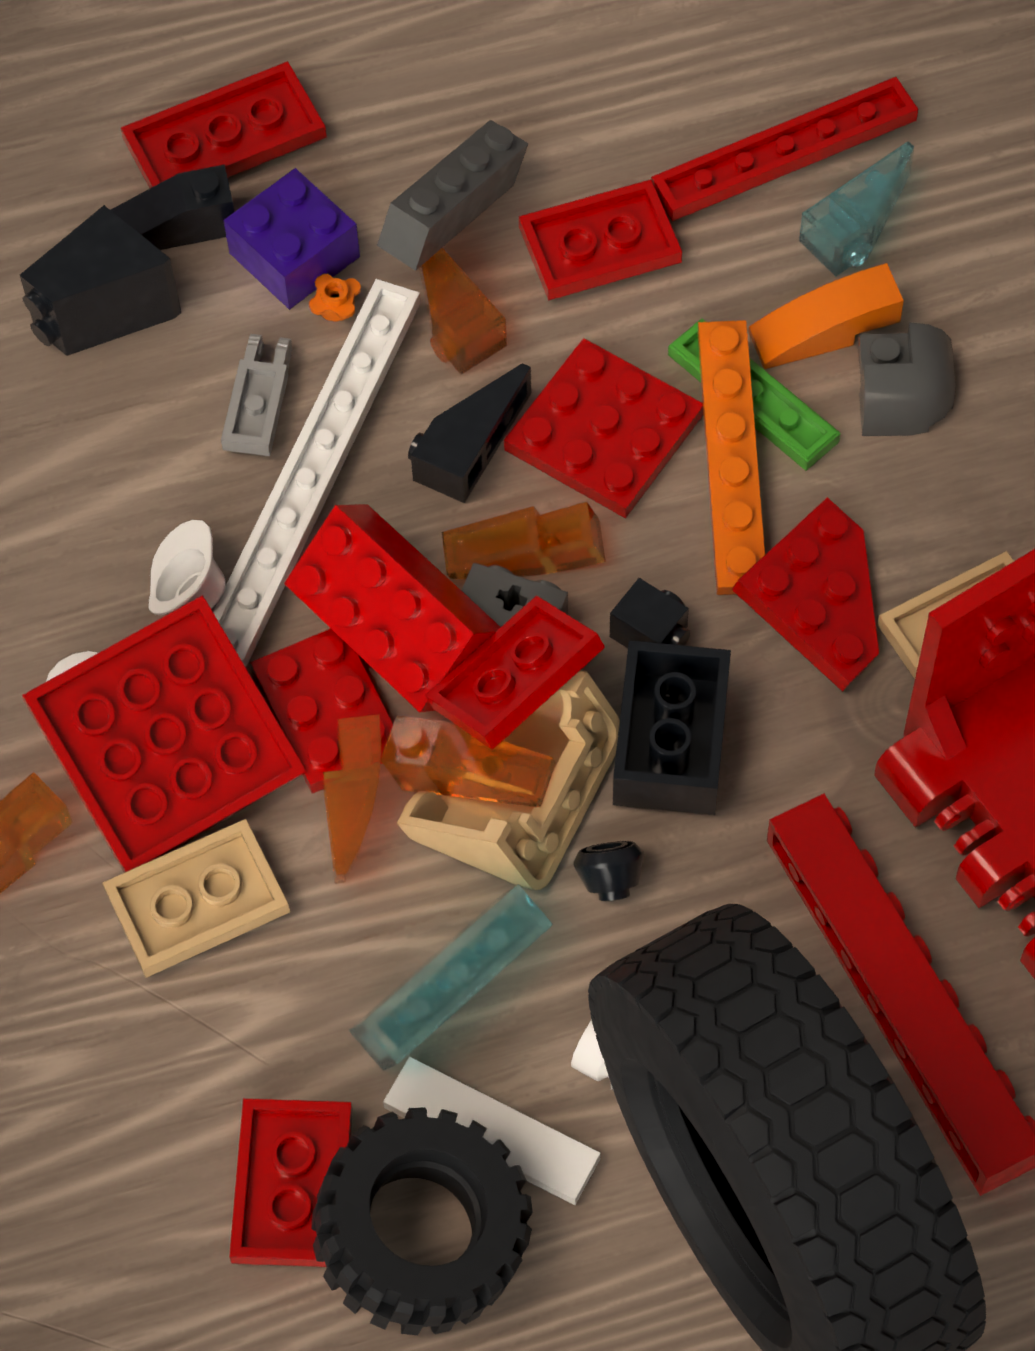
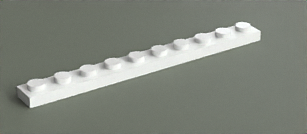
M375 279L236 563L224 593L213 610L214 615L245 667L257 646L285 587L284 583L303 550L421 303L420 292Z

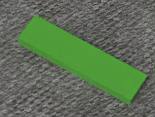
M701 318L698 322L706 321L703 318ZM696 322L668 346V356L701 383L698 322ZM749 357L755 429L807 471L840 442L841 433Z

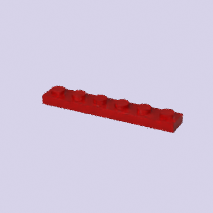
M893 77L651 177V180L670 219L675 221L917 121L919 109L898 78Z

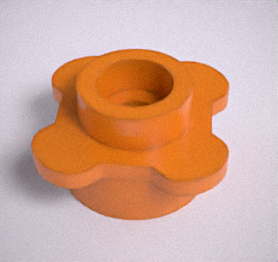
M329 274L317 277L315 280L317 291L315 297L309 301L311 312L334 322L353 316L355 313L354 298L361 292L360 283L354 278L342 280L333 278ZM338 294L339 297L332 298L331 295Z

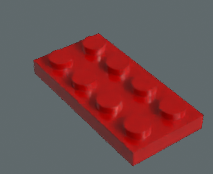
M288 61L121 127L123 140L149 188L178 173L224 164L228 178L327 138L325 124Z

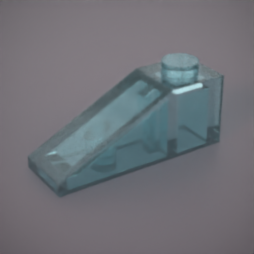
M909 141L802 213L799 241L835 277L849 267L856 268L860 266L870 256L910 176L914 146Z

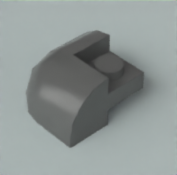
M909 322L908 333L859 334L858 355L861 383L859 401L862 436H911L929 432V427L945 418L954 406L956 381L951 338L942 329L929 324Z

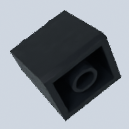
M105 205L20 274L25 293L22 299L30 311L33 321L30 324L32 332L44 345L49 347L53 344L66 356L175 319L181 314L170 258Z

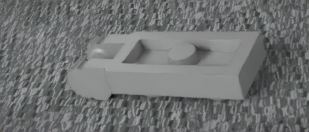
M250 334L244 360L240 359L221 437L222 449L224 451L264 456L271 455L289 376L288 369L292 352V341L290 338L280 337L275 348L273 363L260 362L264 351L262 335Z

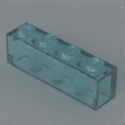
M519 884L514 886L482 911L350 1028L349 1032L383 1071L399 1064L553 924Z

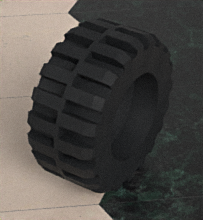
M425 1107L409 1108L404 1119L398 1120L397 1114L392 1111L377 1117L374 1127L371 1129L363 1125L350 1136L347 1146L345 1148L340 1147L317 1195L318 1199L312 1215L311 1229L316 1231L317 1234L313 1243L316 1261H325L327 1266L323 1277L331 1290L341 1287L347 1294L343 1301L347 1308L356 1314L363 1307L374 1314L370 1324L384 1330L390 1321L401 1324V1334L417 1336L423 1327L431 1326L432 1332L439 1334L451 1331L454 1324L458 1321L465 1325L479 1317L487 1305L492 1306L503 1293L523 1261L521 1257L529 1245L532 1229L527 1225V1221L533 1213L531 1196L527 1194L522 1195L521 1189L527 1180L520 1165L509 1168L506 1159L511 1151L500 1139L493 1145L483 1137L487 1128L474 1120L469 1128L456 1123L458 1113L441 1109L438 1118L427 1117V1109ZM405 1178L426 1179L445 1187L460 1201L469 1217L472 1236L466 1251L455 1261L434 1266L415 1264L394 1254L377 1235L370 1216L373 1198L380 1188L390 1182Z

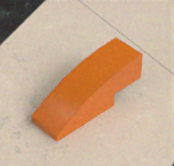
M885 263L840 278L790 301L750 325L748 332L765 370L853 346L856 334L900 323L904 300L888 264Z

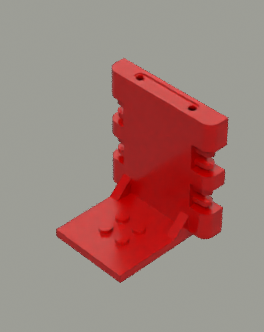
M1035 549L929 612L903 734L905 737L890 746L880 756L874 773L876 779L915 828L937 814L939 815L934 822L942 831L955 827L967 818L973 821L976 826L962 834L953 846L960 855L965 856L969 854L960 863L955 879L978 908L983 907L1001 894L1003 895L997 902L1006 911L1016 909L1032 897L1035 899ZM1035 911L1026 915L1019 926H1017L1026 937L1035 934ZM1035 937L1026 945L1020 962L1034 979Z

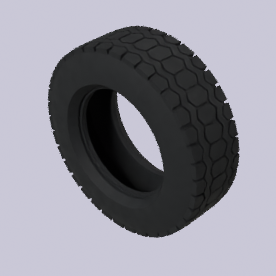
M726 904L697 916L635 950V952L615 961V963L609 965L591 980L588 989V1001L594 1032L597 1034L595 1036L604 1059L612 1089L637 1149L662 1199L697 1260L732 1313L762 1351H966L982 1337L986 1325V1303L983 1299L985 1295L981 1276L977 1271L979 1268L971 1243L966 1238L968 1234L957 1206L952 1202V1194L939 1166L936 1164L935 1157L895 1083L845 1007H842L839 999L820 974L816 975L815 968L796 947L793 948L792 943L775 926L772 927L769 921L758 913L753 912L752 909L740 904Z

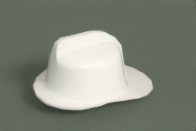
M190 520L180 524L160 544L151 567L149 610L154 615L169 614L202 595L213 611L215 605L222 597L226 588V580L213 558L211 528L204 521Z

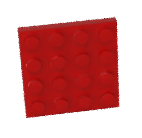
M203 595L22 695V699L124 873L161 857L306 772Z

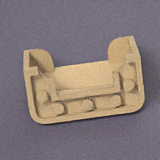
M580 670L493 750L473 738L442 797L430 791L415 793L406 803L397 824L410 839L516 886L541 890L548 885L556 872L616 755L620 719L589 673Z

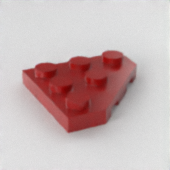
M827 497L741 576L731 590L843 692L875 660L879 654L864 530Z

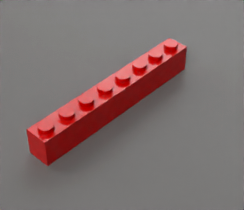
M825 793L769 819L767 842L977 1192L982 1196L1035 1168V1120L1029 1115L1025 1117L1022 1115L1013 1100L1016 1094L1010 1079L1003 1070L995 1071L985 1055L987 1053V1045L981 1032L974 1024H966L958 1011L960 1004L953 987L946 979L940 981L930 965L932 964V957L926 943L919 935L912 936L904 923L905 913L900 901L893 892L886 893L877 879L879 876L878 869L871 854L866 849L859 850L851 837L852 827L845 812L840 807L833 808Z

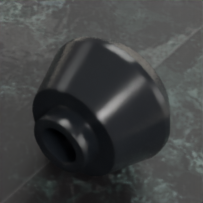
M633 841L601 843L579 850L573 865L587 891L598 893L600 901L620 900L629 897V888L639 884L644 851Z

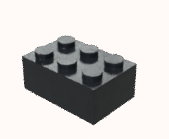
M629 640L613 775V805L708 815L716 814L731 650Z

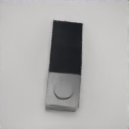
M225 164L178 173L111 209L112 212L159 250L225 238L226 232L223 220L235 212Z
M523 363L436 416L424 434L419 432L414 437L408 451V459L411 460L413 481L465 503L532 393L531 367Z

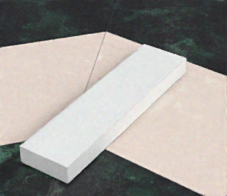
M410 1056L383 1101L385 1109L393 1111L405 1118L409 1108L425 1107L427 1109V1117L438 1118L441 1109L458 1113L456 1123L468 1128L473 1120L487 1128L483 1137L493 1145L500 1139L511 1151L506 1159L509 1168L520 1165L528 1182L573 1205H576L600 1161V1152Z

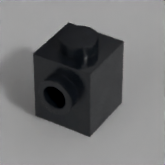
M638 578L610 612L609 637L628 648L629 640L685 646L690 637V630L687 629L689 608L673 592L669 590L660 591L643 579Z

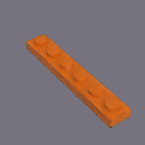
M746 320L698 322V345L717 595L736 594L731 589L737 580L765 555Z

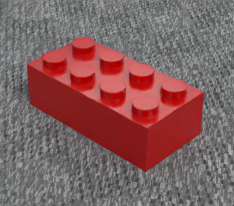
M368 504L335 505L284 583L419 713L435 711L425 695L501 628Z

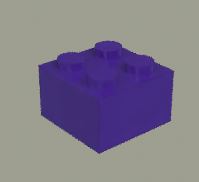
M296 168L223 220L229 254L289 310L317 290L315 287L317 277L323 274H329L334 277L360 257L357 224Z

